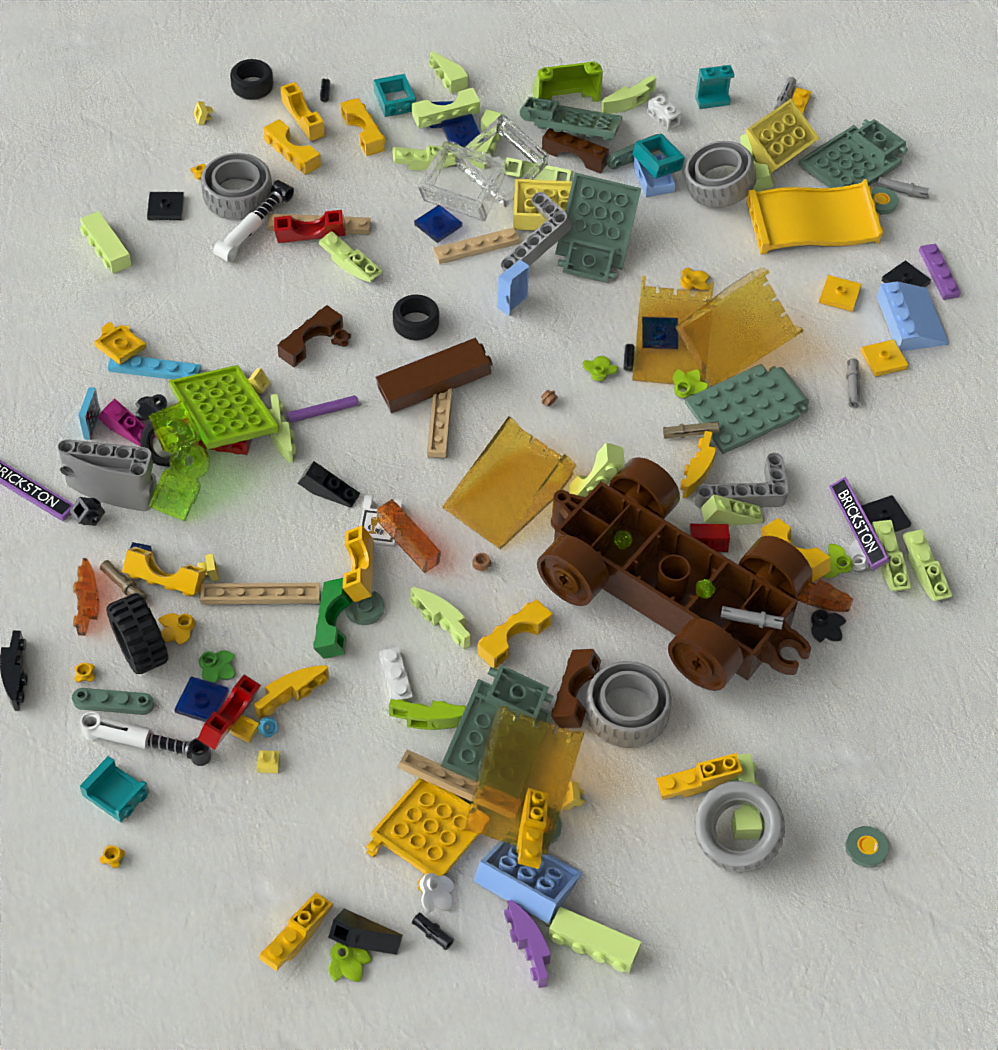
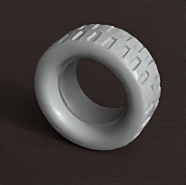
M716 141L700 147L689 157L685 166V178L690 195L695 201L707 207L719 208L736 204L747 197L748 191L753 190L756 183V170L753 157L746 147L733 141ZM716 167H736L733 173L720 179L704 177L708 171Z
M230 153L219 156L212 160L202 172L201 187L203 199L206 206L220 217L244 219L249 213L257 211V207H261V203L265 202L266 198H269L272 187L270 170L262 160L250 154ZM237 178L253 181V184L241 190H228L220 186L225 181Z
M633 661L612 663L597 672L589 684L586 696V717L592 730L604 741L626 748L643 746L654 741L666 727L671 710V692L665 679L656 670L645 664ZM629 687L645 693L650 699L652 706L642 715L627 717L614 712L608 706L605 698L614 689Z
M738 780L720 784L708 792L696 810L694 830L698 844L710 861L726 871L749 873L756 869L759 870L764 865H768L777 856L779 849L783 845L785 822L781 808L769 792L752 782ZM735 805L751 806L758 810L765 820V831L762 839L756 846L746 851L727 849L718 841L716 836V825L719 817L726 809Z

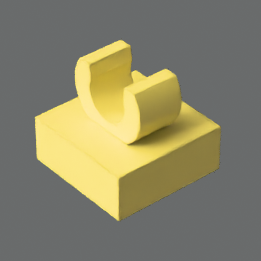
M197 101L194 116L198 125H204L205 120H211L212 118L208 113L214 112L212 107L205 106L204 101Z
M262 368L256 369L248 379L257 394L263 393L270 384Z
M205 555L206 563H198L197 567L206 569L205 577L210 576L212 582L219 580L214 555Z
M259 750L257 773H278L280 751Z
M571 781L560 790L562 809L570 810L574 806L580 807L585 803V800L580 799L584 790L579 789L578 782Z

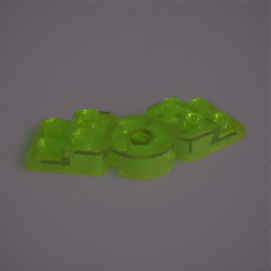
M180 401L149 415L162 450L171 454V468L162 472L149 507L186 521L191 506L195 504L201 489L199 479L209 469L210 457L206 449L199 445L201 435L195 420L191 417L186 402ZM192 456L193 463L187 466L186 459Z

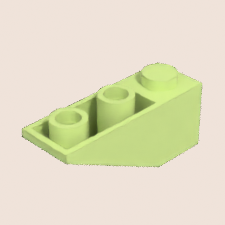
M433 51L430 52L429 65L435 70L437 77L442 80L444 87L450 93L468 88V75L462 66Z
M714 494L701 507L704 523L728 524V526L763 522L760 506Z

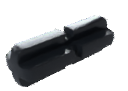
M323 78L321 80L320 100L327 102L329 100L330 80Z
M633 344L625 345L623 367L625 371L633 370L635 350Z

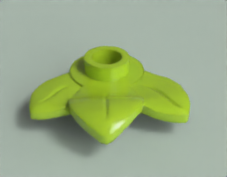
M597 356L594 361H583V368L590 372L591 378L595 381H603L607 375L615 374L618 371V366L611 365L609 358L606 356Z
M677 369L673 375L674 392L679 398H687L708 387L707 383L700 382V372L698 369L686 374L682 370Z
M829 544V554L827 555L830 557V572L822 577L834 578L840 573L849 572L853 567L852 559L845 554V550L841 546Z
M336 943L330 951L332 960L328 966V972L334 982L338 981L343 975L351 981L360 982L363 974L362 965L369 963L371 957L364 949L347 947ZM343 949L346 955L340 956L338 950Z

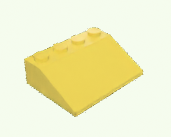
M789 99L746 129L756 162L767 164L771 174L820 139L792 99Z
M515 179L514 229L535 231L547 221L538 213L532 202V197L538 192L545 193L565 211L572 181Z

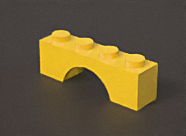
M293 82L281 86L282 103L309 141L324 137V121L317 111L310 112L303 92L297 83Z
M359 98L341 102L340 111L345 123L363 129L359 136L360 147L365 155L370 156L385 151L384 144L386 143V138L384 134L380 133L377 123L373 122L372 115L366 111L365 104L361 103Z
M280 119L263 127L265 142L274 147L276 152L282 154L297 170L306 175L321 166L320 153L312 146H296L289 142V127Z
M777 518L761 528V537L775 536L791 544V527L780 518ZM796 547L804 555L811 567L812 582L830 572V557L818 547L811 549Z
M361 525L345 531V547L351 559L352 571L343 574V589L354 602L372 596L374 539L364 526Z
M133 547L126 552L122 572L129 574L128 576L131 578H142L149 584H160L167 590L182 591L183 595L194 596L201 592V584L204 582L206 569L187 564L182 566L175 574L166 573L157 566L153 552Z
M537 599L525 604L520 612L512 614L503 625H498L490 635L484 636L479 640L478 655L491 667H498L509 657L507 642L512 636L523 632L539 635L552 625L553 613Z

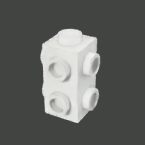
M662 95L649 100L647 113L666 131L680 125L681 112Z

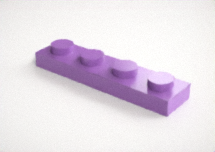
M936 243L920 246L919 252L942 299L960 297L961 292Z

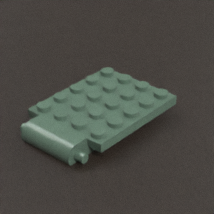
M528 97L520 109L521 118L525 121L534 122V126H537L539 129L552 128L556 132L569 131L573 135L581 133L586 134L590 138L602 137L604 140L614 139L623 118L621 115L559 105L558 101Z
M865 119L862 122L863 127L851 126L800 159L799 165L829 188L859 184L863 182V179H867L868 186L879 180L880 177L885 176L900 166L902 159L897 155L900 153L905 154L908 149L905 147V140L877 120L873 119L869 122Z
M574 173L565 210L572 222V228L558 241L555 252L556 255L566 257V261L559 259L557 265L564 267L563 273L607 283L608 278L615 279L616 272H611L610 267L619 270L623 268L642 188Z
M762 363L685 399V404L699 423L719 421L720 433H712L711 439L722 454L800 417L798 410L803 414L809 410L807 408L809 400L783 367L776 368L772 366L768 372Z
M500 665L498 670L490 667L487 673L494 677L492 684L480 679L477 680L440 766L515 799H519L551 720L552 713L541 708L542 703L546 701L551 704L554 696L547 693L548 686Z

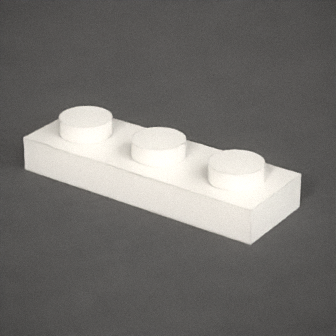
M399 647L379 651L391 699H402L412 702L413 696Z

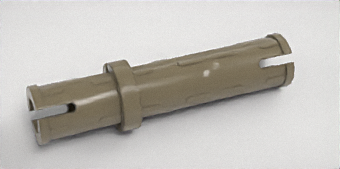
M719 421L690 425L682 423L679 426L663 427L664 439L702 435L705 431L720 433Z
M109 560L104 561L100 565V570L117 584L125 595L139 593L146 600L147 595L137 587V584L133 580L128 579Z

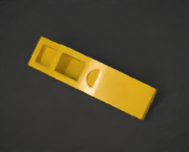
M705 431L704 437H700L698 448L701 449L700 452H696V456L691 458L690 464L685 465L684 475L687 477L686 479L682 478L681 482L682 498H687L693 494L709 475L716 453V448L710 447L712 432Z
M326 665L303 668L286 674L265 686L266 695L254 704L255 715L261 720L265 716L271 715L281 704L287 703L292 696L297 701L309 696L312 690L324 685L329 679L328 667Z
M737 753L696 763V768L658 777L656 781L662 800L679 795L686 798L726 783L742 774L743 771Z
M530 788L527 790L517 842L518 864L539 869L541 865L543 832L547 822L549 793Z
M315 892L288 920V925L260 953L259 959L275 971H278L287 960L291 961L308 942L333 907V903Z

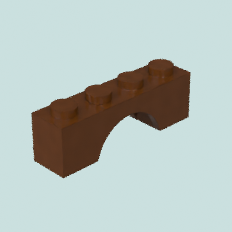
M549 128L542 137V152L557 157L561 152H571L583 161L587 169L600 174L607 165L608 148L565 132H556L552 128Z
M328 305L318 310L314 316L307 319L303 325L279 342L277 345L278 357L292 367H296L306 358L305 343L316 336L332 337L336 330L343 328V316Z
M574 649L567 661V668L562 677L555 706L551 712V717L559 728L582 727L586 709L577 699V693L581 686L590 679H593L599 671L602 660L594 649Z

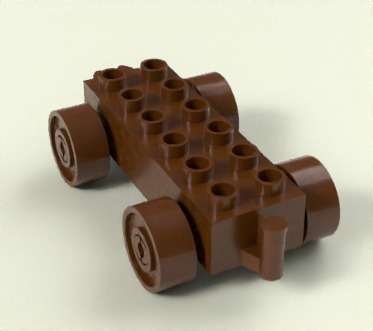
M635 457L630 459L612 478L609 486L600 481L586 497L570 494L565 490H558L554 493L550 523L552 528L555 529L554 542L538 558L537 569L548 588L562 600L576 606H586L602 589L676 635L668 645V653L672 663L689 681L711 691L723 689L735 674L748 681L763 662L769 664L777 672L785 675H795L799 663L796 660H787L782 657L780 651L785 647L794 648L802 659L809 658L811 653L809 642L796 630L792 629L791 625L798 603L796 599L811 582L812 570L804 555L789 542L775 536H762L740 559L739 565L664 520L678 505L680 492L670 474L660 465L646 458ZM722 607L757 613L763 611L768 615L784 617L782 629L779 630L765 626L759 628V625L721 619Z

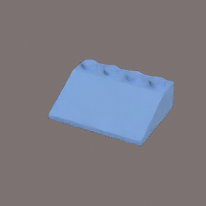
M898 281L880 285L877 300L892 339L895 340L900 351L948 345L949 342L927 288Z
M508 832L480 861L474 882L497 894L502 899L514 901L523 910L549 924L555 917L559 907H562L583 872L543 850L539 869L518 864V836Z

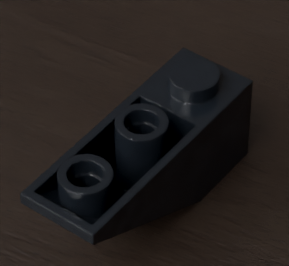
M315 461L308 466L297 483L314 495L350 508L353 507L360 495V492Z
M345 908L333 919L328 938L347 947L397 955L403 937L402 934Z

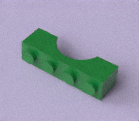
M343 578L324 582L321 592V603L318 610L319 616L316 624L313 649L323 659L345 653L347 637L335 627L339 614L352 604V599L343 589Z

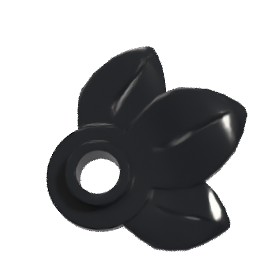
M161 394L152 397H142L135 403L139 408L136 412V418L140 421L147 419L152 421L166 415L167 399Z
M819 609L812 614L811 622L813 626L811 633L816 641L822 642L825 638L830 641L842 640L840 626L846 623V619L838 613H828L823 609Z

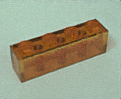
M393 499L377 508L376 521L424 573L440 563L441 551Z

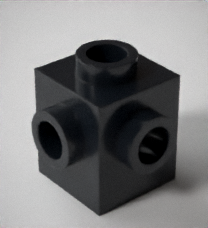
M79 497L70 509V513L78 524L96 526L104 515L105 510L101 506V502L96 498Z

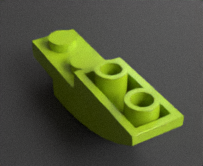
M391 699L389 703V716L406 719L407 727L425 730L450 729L458 726L466 706H457L445 701L433 700L431 707H428L421 703L414 704L402 699Z

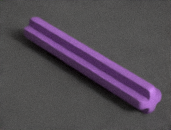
M356 395L290 411L287 413V418L292 423L357 406L358 399Z

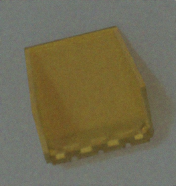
M760 267L735 281L675 327L710 387L731 378L804 331L802 327L793 325L788 314L781 317V314L785 312L784 307L779 299L772 302V299L777 295L771 285L763 286L768 281L765 275L770 273L766 268Z
M642 276L632 381L675 385L673 375L677 369L682 370L685 374L698 369L700 372V382H705L714 282H710L707 292L695 291L693 297L691 296V290L677 289V295H673L674 289L660 287L659 293H656V287L645 286L646 276Z
M508 416L442 508L501 550L553 501L556 491L563 490L574 475L573 470L576 464L566 454L561 456L551 448L547 449V445L536 438L533 439L531 434L523 430L512 417Z
M499 706L485 745L465 830L517 846L520 822L528 788L549 793L547 822L543 832L542 854L547 856L585 732L570 731L558 727L557 733L554 734L555 725L539 720L537 728H535L536 719L519 714L517 721H514L516 712L508 710L507 706Z

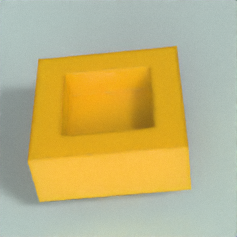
M241 715L231 729V735L249 743L258 731L260 724Z

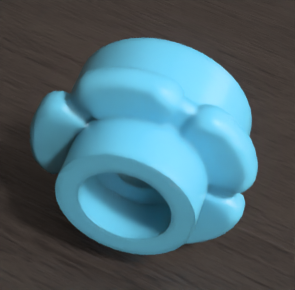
M271 717L261 719L258 726L259 733L263 734L266 738L275 735L278 730L276 720Z

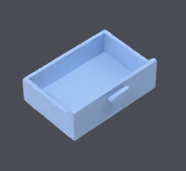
M663 154L654 156L658 161L664 159ZM634 157L633 168L645 197L674 192L675 182L671 174L655 179Z
M522 260L516 262L498 278L497 308L508 316L513 308L528 297L529 265Z

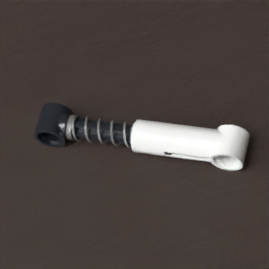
M276 180L271 187L269 198H266L265 202L261 203V207H257V211L249 213L224 240H219L214 246L213 254L227 262H232L238 250L262 226V219H265L266 215H270L268 213L273 211L274 207L278 206L279 203L291 200L294 195V187Z
M92 711L86 712L80 718L83 735L90 740L101 738L142 749H148L151 746L152 749L159 748L160 751L167 750L168 753L175 752L176 755L181 753L184 757L191 759L193 764L197 766H204L211 760L210 747L197 740V738L192 741H180L178 738L172 739L170 736L168 738L163 737L162 734L160 736L155 735L152 729L103 718L98 713Z

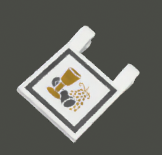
M365 495L359 526H364L374 539V544L395 547L403 507L402 499H395L393 511L371 509L373 503L372 496Z

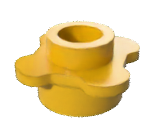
M199 164L190 169L191 173H194L195 179L201 180L202 172L206 167L205 164Z
M85 662L78 664L74 668L76 672L74 680L77 683L93 681L95 679L93 675L95 666Z
M108 845L103 851V856L100 857V863L117 868L120 865L121 858L125 856V851L117 846Z

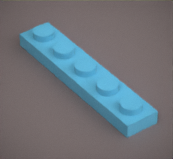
M133 356L120 365L110 358L108 371L173 380L199 374L201 372V364Z

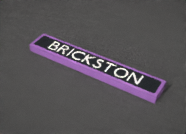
M0 460V484L61 521H64L71 514L70 509L74 504Z
M844 477L830 485L829 487L873 571L890 562L847 478Z

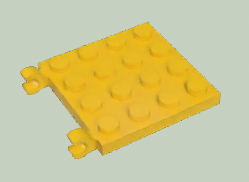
M418 778L370 832V836L373 839L367 844L366 848L368 850L366 853L374 857L383 845L424 873V875L434 873L437 876H446L490 823V818L452 792ZM420 878V879L418 880V882H417V884H419V886L417 887V889L421 891V889H420V880H421V878Z

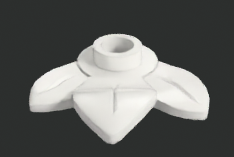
M855 539L850 545L849 550H844L845 554L853 561L852 569L862 571L868 567L869 563L857 539Z
M428 873L421 878L420 889L423 892L421 901L427 913H430L435 906L443 911L450 910L452 905L450 892L455 886L447 876H437L434 873Z

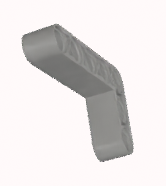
M538 192L534 194L532 202L538 213L547 221L501 261V268L504 272L519 260H522L530 267L571 230L572 222L567 213L545 193Z
M779 453L768 454L764 467L766 483L702 484L698 486L695 505L701 509L714 494L758 505L760 508L782 507L786 503L789 491L783 457Z

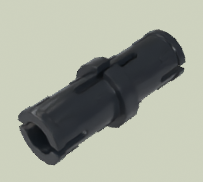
M420 912L413 918L412 924L424 932L426 938L434 940L444 950L449 949L453 944L454 939L441 930L439 924L431 922Z

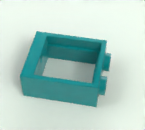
M405 73L374 79V93L385 117L412 112V103L416 102V98ZM405 91L407 98L387 101L384 94Z
M662 133L636 141L632 153L655 179L682 170L685 156ZM658 148L667 158L658 161L650 153V150Z

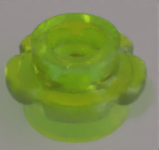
M622 530L616 532L614 544L622 550L630 547L632 543L631 534Z
M700 580L696 583V593L702 598H709L715 592V586H712L713 584L709 580Z

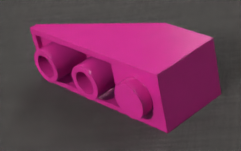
M114 398L97 418L111 431L141 447L140 438L145 425Z

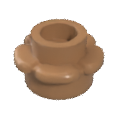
M547 390L541 396L542 404L548 407L557 400L558 396L554 390Z
M485 553L476 554L472 560V565L476 570L485 571L491 566V560Z

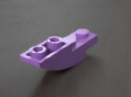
M509 900L507 901V909L504 910L506 922L511 923L510 936L512 943L516 942L518 950L524 949L526 960L531 961V977L533 981H537L538 988L546 987L548 975L545 965L550 964L551 957L547 943L531 917L518 904Z

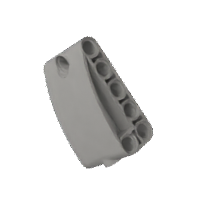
M71 439L59 442L58 451L62 463L60 471L65 475L66 483L69 487L89 498H96L100 502L117 507L148 511L153 507L158 486L156 476L151 473L153 459L148 448Z

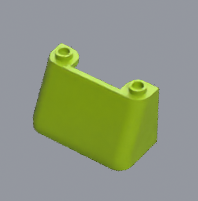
M595 61L543 67L537 72L533 84V96L535 98L552 100V96L581 92L583 98L587 95L592 98V102L600 101L603 76L602 67Z

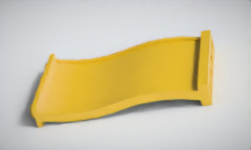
M863 179V182L859 184L836 188L784 187L756 192L755 189L748 191L746 202L760 255L767 254L770 250L791 246H849L873 241L877 244L884 234L883 227L879 223V213H876L875 200L872 199L871 187L868 186L867 179Z

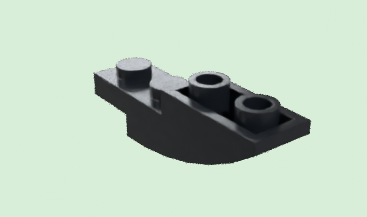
M13 630L10 647H1L0 652L2 682L10 704L15 711H19L20 703L24 702L23 688L28 683V674L24 672L22 651L26 650V639H23L20 630Z

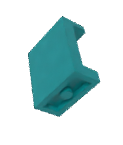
M731 65L699 69L695 96L699 109L728 106L731 104L728 93L731 78L735 76Z
M109 756L80 785L83 797L120 823L133 813L134 808L139 802H143L149 793L145 781L140 783L116 766L115 760Z

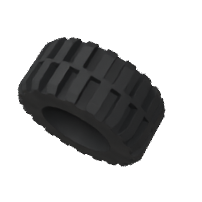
M133 593L110 603L106 607L107 616L121 651L135 674H143L166 664L169 655L165 641L142 595Z

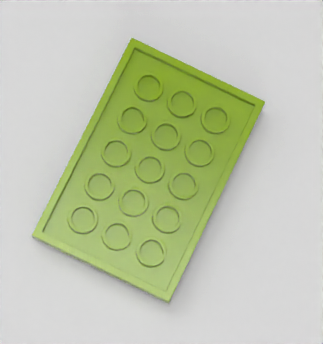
M238 365L169 380L170 389L207 449L279 432L278 424Z

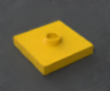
M828 275L819 303L853 312L861 283Z
M123 325L116 327L94 341L95 347L119 365L146 349V343Z
M894 339L861 347L860 351L875 377L908 369V363Z

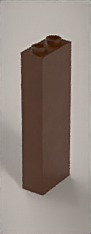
M475 337L378 375L375 378L387 407L391 413L429 399L434 394L439 395L440 393L447 392L448 389L457 388L492 374L491 366L493 363L490 356L485 355L486 352L483 344H479Z

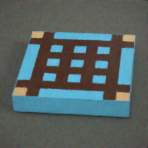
M92 387L88 388L78 415L83 437L87 440H91L98 421L97 417L101 413L96 388Z

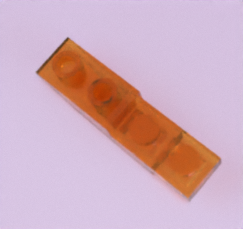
M83 558L81 566H78L77 569L78 581L74 582L73 592L78 599V614L74 616L73 627H76L78 635L86 636L90 619L98 620L100 599L92 566L87 558Z
M821 579L816 584L811 581L796 599L807 605L835 612H849L853 603V598L847 593L841 592L830 583L824 582Z

